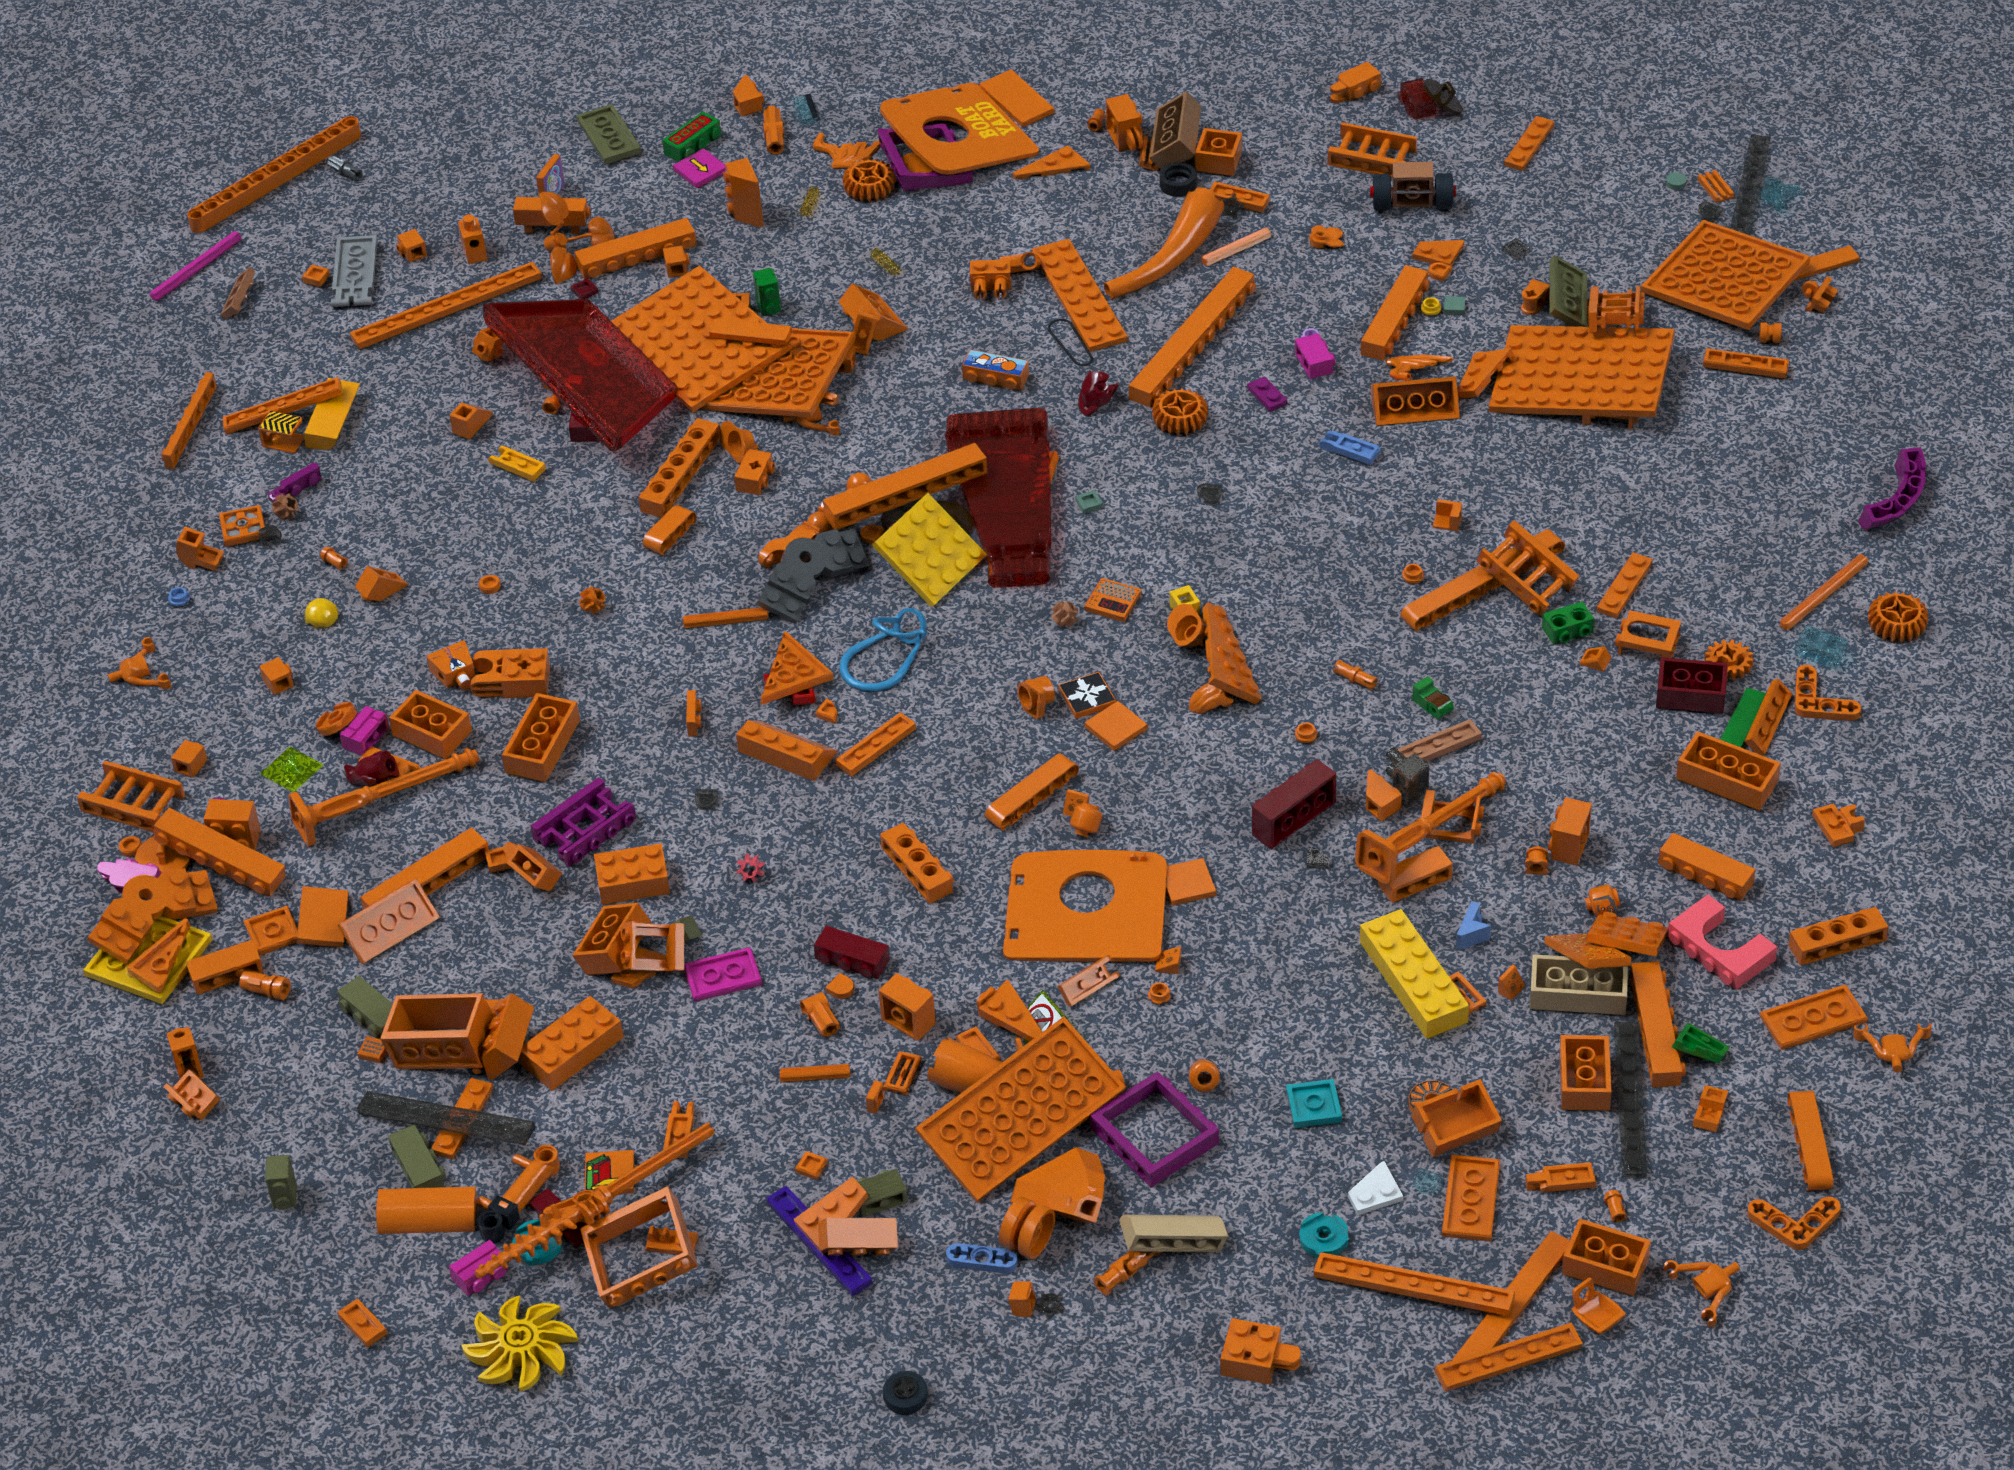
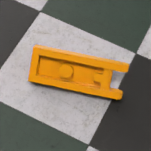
M503 445L498 448L501 454L499 457L491 455L488 458L489 463L533 482L546 470L545 463Z

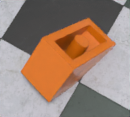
M366 566L355 588L361 593L360 596L369 602L372 600L380 602L408 586V583L395 572Z

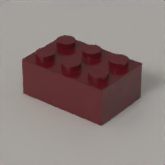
M1660 657L1656 708L1723 714L1728 663Z

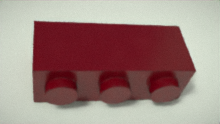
M827 925L814 943L815 959L821 963H829L845 971L851 970L867 978L879 979L890 961L889 945Z

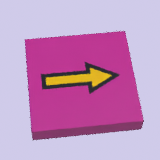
M703 148L674 164L673 170L695 188H699L721 176L725 172V164Z

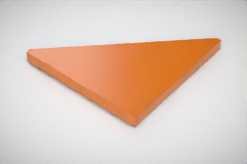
M784 632L776 658L771 667L770 675L767 678L764 692L761 695V704L763 705L833 680L834 673L788 632Z

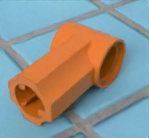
M1032 252L1000 257L1002 260L1010 259L1011 273L1035 271L1041 265L1040 257ZM1030 256L1035 258V264L1032 267H1028L1026 264V260Z
M823 992L800 1001L803 1014H807L809 1017L807 1020H812L821 1036H831L840 1029L839 1022L831 1012L829 1002Z

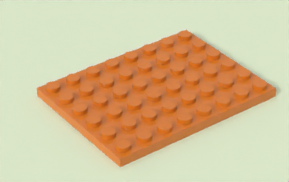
M700 265L602 326V331L670 393L675 390L674 396L692 412L697 411L706 405L707 402H711L719 395H722L730 390V388H733L744 379H747L792 350V345L789 341L785 346L711 338L709 331L715 318L758 323L767 322Z
M1511 325L1504 349L1511 348L1514 355L1511 359L1506 358L1502 363L1504 367L1497 373L1488 406L1489 412L1656 417L1675 338V329L1639 328V331H1635V328L1598 327L1597 332L1589 333V327Z

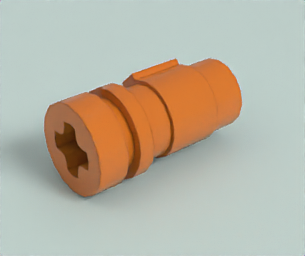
M244 971L240 977L239 986L241 989L248 990L249 992L266 994L269 998L285 1000L290 992L291 982L287 977L278 975L268 976L262 973Z

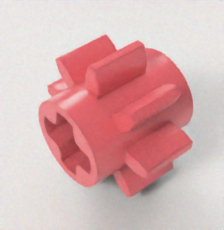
M749 853L745 855L746 861L738 860L737 863L741 865V868L737 873H741L744 876L743 881L751 878L755 882L757 880L756 874L759 876L764 875V871L760 869L764 866L765 862L758 860V854L755 857H750ZM748 864H750V866H755L753 872L751 869L747 870L746 867L748 866Z

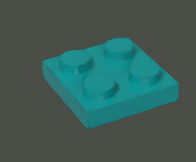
M1334 1079L1286 1085L1294 1128L1342 1122V1113Z

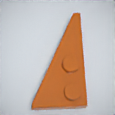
M1067 145L1013 172L1012 175L1014 179H1027L1029 175H1056L1058 173H1070L1071 170L1084 168L1085 171L1090 169V163Z
M184 918L126 967L128 973L157 993H161L191 927L188 919Z
M1008 980L978 1008L979 1015L1028 1041L1033 1040L1042 1033Z

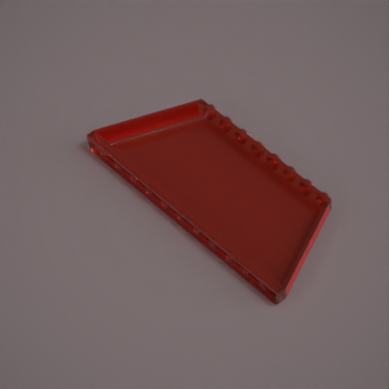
M589 299L497 302L483 305V318L486 325L612 452L621 449L677 396V385Z

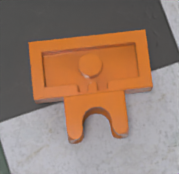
M1834 803L1813 809L1812 816L1832 847L1853 842L1854 833L1863 831L1865 819L1863 816L1855 817L1856 805L1842 807L1840 811H1838Z

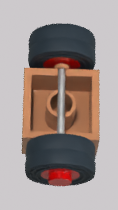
M1393 162L1392 187L1390 174H1374L1373 186H1370V198H1373L1374 210H1390L1391 196L1393 207H1433V195H1435L1436 209H1452L1453 197H1456V185H1453L1452 173H1437L1435 175V187H1433V162Z

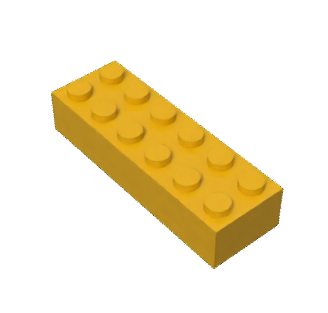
M1402 909L1360 925L1361 945L1426 1039L1468 1023V1003Z

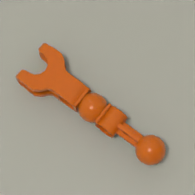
M857 472L848 478L846 488L850 490L872 480L867 474ZM823 502L818 507V511L809 516L807 522L804 521L802 525L796 527L787 537L769 541L759 553V564L769 568L773 564L781 562V557L787 545L794 539L809 538L815 540L818 533L831 531L833 527L824 515Z

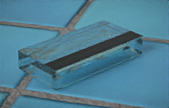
M811 94L792 97V103L800 125L819 122Z

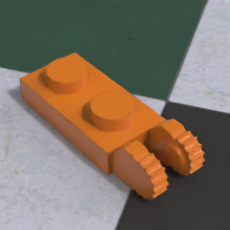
M679 1101L673 1102L672 1111L669 1113L663 1150L692 1132L695 1110L694 1102H688L686 1114L679 1113ZM689 1151L678 1158H688Z

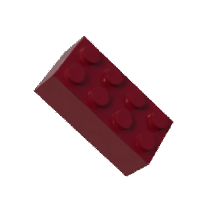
M1316 759L1312 763L1305 765L1294 776H1290L1280 786L1273 788L1262 799L1255 801L1252 805V836L1272 850L1335 804L1336 772Z

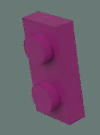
M1265 376L1247 384V389L1269 412L1287 405V399Z

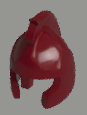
M1089 370L1085 376L1078 398V407L1085 416L1091 417V414L1095 413L1099 407L1109 403L1117 391L1119 382L1108 386L1105 383L1109 379V374L1100 371L1091 372Z

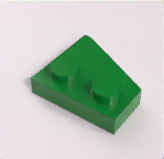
M1687 1023L1675 1040L1672 1048L1720 1063L1727 1053L1729 1046L1694 1025Z

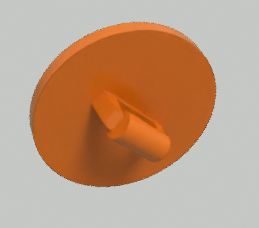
M154 836L143 842L135 855V861L139 864H154L159 867L161 873L164 871L186 869L192 859L186 855L179 854L176 850L166 845L159 844L154 840Z

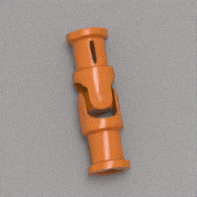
M1128 1251L1109 1265V1269L1105 1273L1095 1276L1094 1284L1099 1291L1107 1296L1116 1285L1126 1282L1139 1268L1146 1266L1149 1259L1154 1255H1160L1162 1252Z

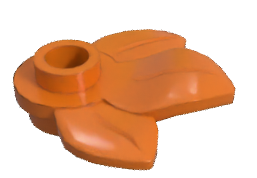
M1317 225L1311 229L1309 240L1313 247L1324 248L1328 245L1335 248L1344 246V243L1339 240L1343 236L1341 229L1336 227L1326 229L1323 225Z

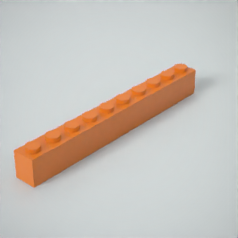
M1234 266L1129 384V400L1151 408L1155 399L1159 398V394H1163L1165 390L1171 388L1173 381L1181 377L1187 365L1190 366L1194 357L1202 353L1206 343L1211 342L1215 333L1223 329L1227 319L1234 316L1235 310L1239 306H1243L1247 296L1254 293L1256 284L1253 273Z

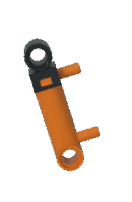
M539 1146L534 1151L533 1160L515 1154L512 1158L513 1163L524 1167L525 1170L502 1197L497 1195L493 1201L483 1196L478 1197L477 1205L488 1209L478 1218L480 1235L483 1241L500 1242L505 1236L504 1227L511 1230L520 1219L519 1213L548 1178L559 1172L560 1162L558 1152L554 1146Z

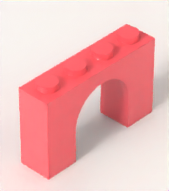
M1708 894L1669 922L1667 937L1673 945H1679L1684 949L1690 958L1701 962L1707 971L1718 975L1725 985H1731L1737 990L1776 961L1777 946L1761 934H1758L1748 943L1734 950H1722L1710 945L1704 936L1724 921L1725 907Z

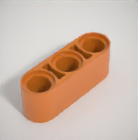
M674 505L645 534L643 546L660 555H664V552L669 550L677 542L676 540L679 537L681 538L690 529L691 525L695 524L697 519L696 513L682 506Z

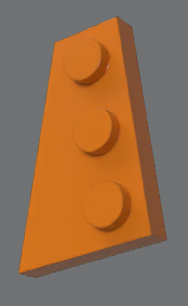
M1512 349L1474 353L1457 389L1458 398L1478 397L1491 382L1490 377L1495 371L1499 372L1504 367L1502 363L1506 358H1512L1514 355Z

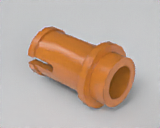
M1096 109L1093 116L1089 118L1087 125L1091 131L1095 132L1102 128V121L1106 116L1104 110Z
M324 547L320 553V558H322L324 563L328 562L339 570L348 563V559L335 552V549L332 547Z
M1618 1190L1606 1192L1603 1200L1604 1204L1608 1205L1612 1222L1625 1221L1627 1214L1622 1204V1194Z

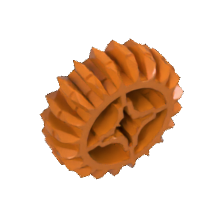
M868 158L866 161L861 159L859 163L854 162L853 165H849L848 169L844 170L842 180L845 193H848L849 197H853L854 200L860 198L861 202L867 199L870 203L871 199H875L878 202L879 197L885 199L886 195H890L891 191H894L896 176L893 168L890 167V164H885L884 160L878 162L877 158L875 160Z
M1173 388V391L1166 390L1165 394H1159V398L1155 399L1152 407V416L1157 428H1161L1162 432L1168 430L1170 435L1176 432L1178 436L1180 432H1184L1187 436L1188 431L1195 433L1196 429L1201 430L1202 425H1205L1208 416V405L1203 396H1199L1198 392L1192 393L1191 389L1185 391L1183 388L1181 390Z
M1896 591L1893 594L1886 592L1884 596L1879 595L1870 605L1868 624L1871 627V631L1876 632V636L1882 635L1883 640L1889 637L1892 643L1895 639H1899L1900 643L1904 639L1910 642L1912 638L1918 639L1919 635L1924 633L1928 625V610L1925 607V603L1920 602V598H1913V594L1908 596L1904 592L1902 594H1897Z

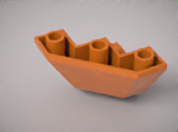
M1077 1147L1017 1178L1010 1202L1013 1203L1015 1199L1022 1196L1034 1201L1036 1207L1044 1205L1053 1209L1058 1215L1085 1224L1096 1223L1103 1200L1105 1174L1099 1156Z

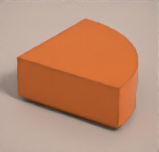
M826 698L815 712V717L835 724L838 715L834 703Z

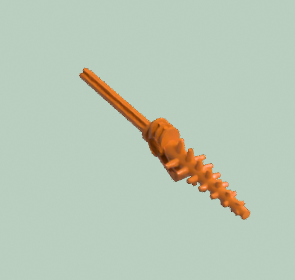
M706 1123L606 1186L601 1184L595 1188L594 1192L591 1190L580 1191L572 1198L546 1207L543 1210L544 1214L539 1215L540 1227L528 1224V1235L522 1234L520 1236V1234H516V1243H510L509 1246L504 1244V1251L499 1252L497 1256L492 1254L491 1260H488L484 1265L480 1264L479 1268L474 1271L475 1276L480 1279L487 1274L493 1275L494 1270L501 1266L503 1269H507V1263L513 1259L520 1263L522 1261L521 1255L525 1252H528L530 1257H534V1247L539 1244L544 1251H548V1239L552 1237L557 1245H561L562 1231L567 1228L576 1229V1223L578 1222L591 1225L594 1223V1220H599L601 1215H607L610 1212L609 1205L613 1203L614 1197L713 1136V1133H715L714 1128H711L710 1123Z

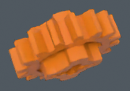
M1723 639L1722 644L1714 642L1713 647L1708 646L1704 661L1728 663L1727 679L1731 677L1735 681L1736 676L1744 678V673H1750V668L1753 667V653L1749 652L1748 646L1742 647V642L1734 644V640L1731 639L1730 643H1726Z

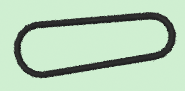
M1060 318L1048 324V332L1076 365L1088 366L1093 362L1092 354L1072 322ZM1065 321L1070 324L1090 357L1088 363L1080 364L1074 359L1050 328L1053 323Z

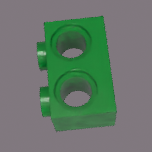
M1583 601L1543 613L1542 629L1553 645L1567 643L1571 639L1586 637L1593 633L1594 617Z

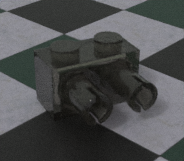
M1396 747L1389 749L1386 753V759L1392 763L1386 768L1385 774L1393 779V788H1397L1402 794V804L1409 808L1425 798L1426 790H1429L1430 766L1415 753L1406 758Z

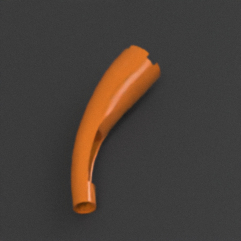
M1199 187L1193 192L1189 191L1161 250L1139 268L1104 283L1105 293L1110 295V300L1137 291L1159 280L1190 257L1209 237L1219 222L1224 210L1223 200L1219 201L1214 196L1215 192L1207 188Z
M948 1037V1040L943 1039L933 1055L937 1057L934 1068H928L927 1079L945 1089L962 1093L1002 1062ZM1120 1069L1114 1070V1074L1125 1085Z

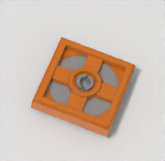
M260 505L219 513L225 547L267 538Z

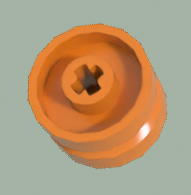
M1022 1196L1018 1197L1010 1205L1002 1221L999 1231L1000 1246L1011 1251L1018 1249L1020 1255L1029 1259H1036L1046 1247L1055 1224L1054 1210L1044 1205L1036 1207L1034 1201Z

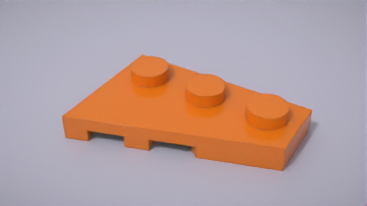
M852 1176L794 1218V1222L819 1250L818 1222L825 1218H853L868 1198V1194Z

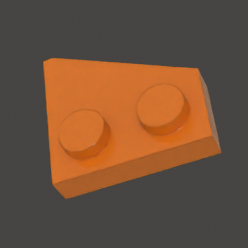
M637 946L635 951V958L666 960V955ZM622 970L621 972L614 973L611 981L612 983L633 989L640 985L643 980L655 975L656 971Z

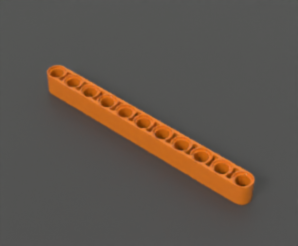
M347 116L190 209L187 213L190 230L194 233L206 231L361 137L358 118Z

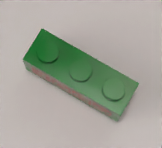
M704 111L662 140L664 154L679 162L705 148L707 144L718 139L721 135L720 120Z

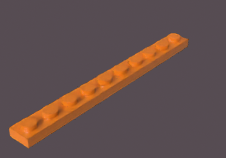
M530 262L351 331L350 337L360 350L542 279V274L534 262Z

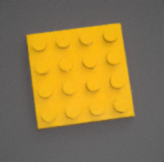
M929 493L922 497L872 544L881 556L931 607L987 555Z
M164 916L153 920L154 923L150 934L127 964L99 949L83 969L86 977L163 1005L187 974L186 961L201 956L213 940L212 934L190 927L161 993H157L130 975L126 967L179 923Z

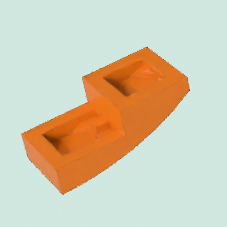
M1705 1085L1694 1117L1693 1127L1717 1132L1729 1091Z

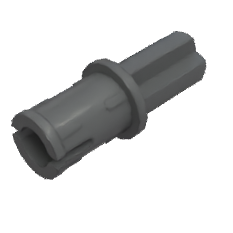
M336 156L328 158L327 164L339 171V174L346 175L354 181L359 179L356 175L362 177V170L352 166L349 161H343Z

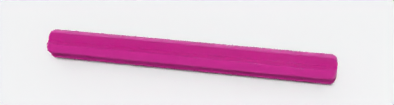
M232 232L149 293L152 300H160L240 242L242 237L239 232Z

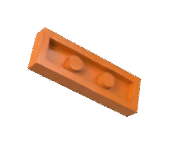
M1214 181L1210 190L1215 192L1214 196L1219 201L1222 199L1224 204L1263 213L1270 202L1269 194Z

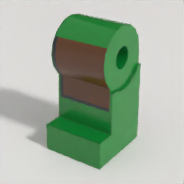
M1427 676L1413 685L1412 700L1436 719H1440L1453 711L1452 700L1434 686V681Z

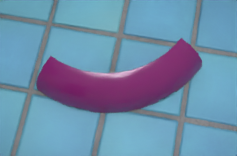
M1921 447L1901 449L1894 465L1898 477L1897 491L1890 499L1864 506L1858 520L1861 528L1866 530L1889 524L1903 516L1918 500L1926 481V462Z

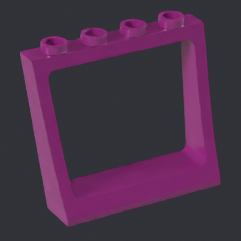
M945 123L923 126L924 132L931 138L943 137L946 142H958L954 141L956 138L953 129L948 130ZM877 129L880 146L890 166L893 168L903 191L973 182V170L949 175L938 172H909L895 145L905 144V142L893 129Z

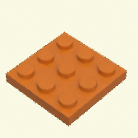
M1603 912V914L1597 916L1590 928L1586 942L1656 957L1667 937L1668 927H1664L1659 922L1645 923L1640 922V919L1636 917L1621 918L1617 917L1615 913Z

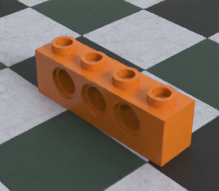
M903 822L880 834L881 848L929 904L953 893L952 883H954V879L951 873L942 868L939 859L930 854L926 844L921 843L917 839L913 829H909Z
M1873 907L1790 931L1788 946L1801 966L1887 941L1889 926L1877 907Z

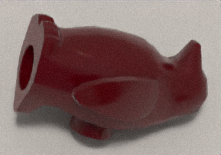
M386 750L376 752L369 757L361 759L356 766L344 765L347 782L352 785L372 787L388 781L387 777L399 776L396 760Z

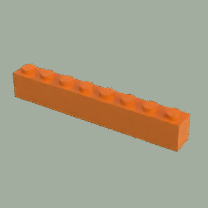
M976 443L967 445L823 499L824 516L834 529L844 528L921 499L927 493L931 495L987 474V457Z

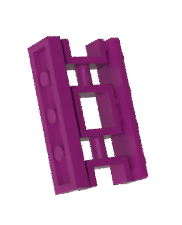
M598 777L530 825L532 838L536 843H541L544 847L554 841L560 846L557 849L559 859L561 861L564 860L565 865L569 867L574 863L580 862L583 856L590 851L598 849L600 844L608 838H613L619 830L631 825L636 819L635 806L627 801H624L619 806L613 804L610 801L612 799L611 789L609 787L606 788L605 781ZM597 803L600 808L595 810L591 806ZM607 813L612 815L608 819L604 817ZM585 817L595 822L584 831L576 826ZM563 827L566 832L561 835L557 831ZM575 837L577 841L572 844L569 840Z

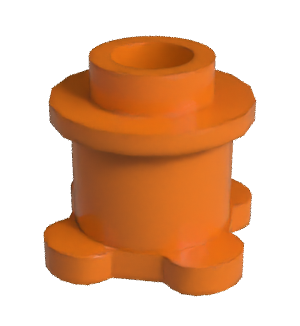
M1539 846L1528 849L1526 852L1527 859L1525 860V865L1527 867L1525 868V873L1547 875L1548 851Z

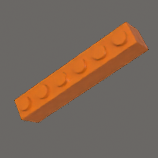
M683 218L574 252L577 267L583 278L586 279L664 256V248L682 245L684 250L697 246L695 230L689 220Z
M1404 266L1361 340V355L1384 361L1387 355L1392 354L1394 342L1399 341L1401 330L1406 329L1409 316L1413 317L1416 304L1421 303L1423 292H1427L1429 289L1430 280H1428L1427 270Z
M168 808L154 825V840L159 844L166 845L176 850L179 854L186 855L197 863L206 865L217 873L234 879L238 884H244L252 888L258 894L271 896L285 879V865L171 808Z
M471 827L390 879L385 880L379 886L366 892L360 897L363 910L414 879L418 880L428 896L485 860V851L489 850L488 842Z
M1659 961L1631 963L1630 982L1652 1088L1681 1086V1078L1685 1077L1686 1071L1684 1062H1680L1682 1051L1672 1048L1678 1037L1677 1026L1672 1025L1674 1012L1673 1007L1668 1006V1003H1670L1669 989L1664 987L1666 985L1665 970L1661 971Z

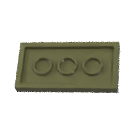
M612 104L576 115L578 124L605 165L641 153L639 144Z
M1554 255L1549 260L1550 314L1554 318L1569 324V326L1588 327L1587 273Z

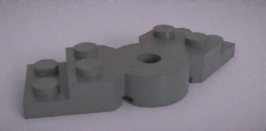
M835 529L818 533L815 540L797 538L791 541L781 557V563H778L757 605L792 623H796L816 585L815 579L820 575L830 579L868 569L870 565L856 530L851 529L838 532Z

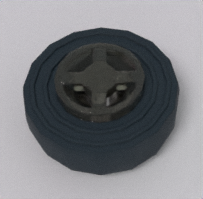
M899 1371L892 1374L883 1386V1400L886 1406L894 1413L902 1415L915 1413L925 1405L928 1399L927 1384L923 1377L915 1372Z

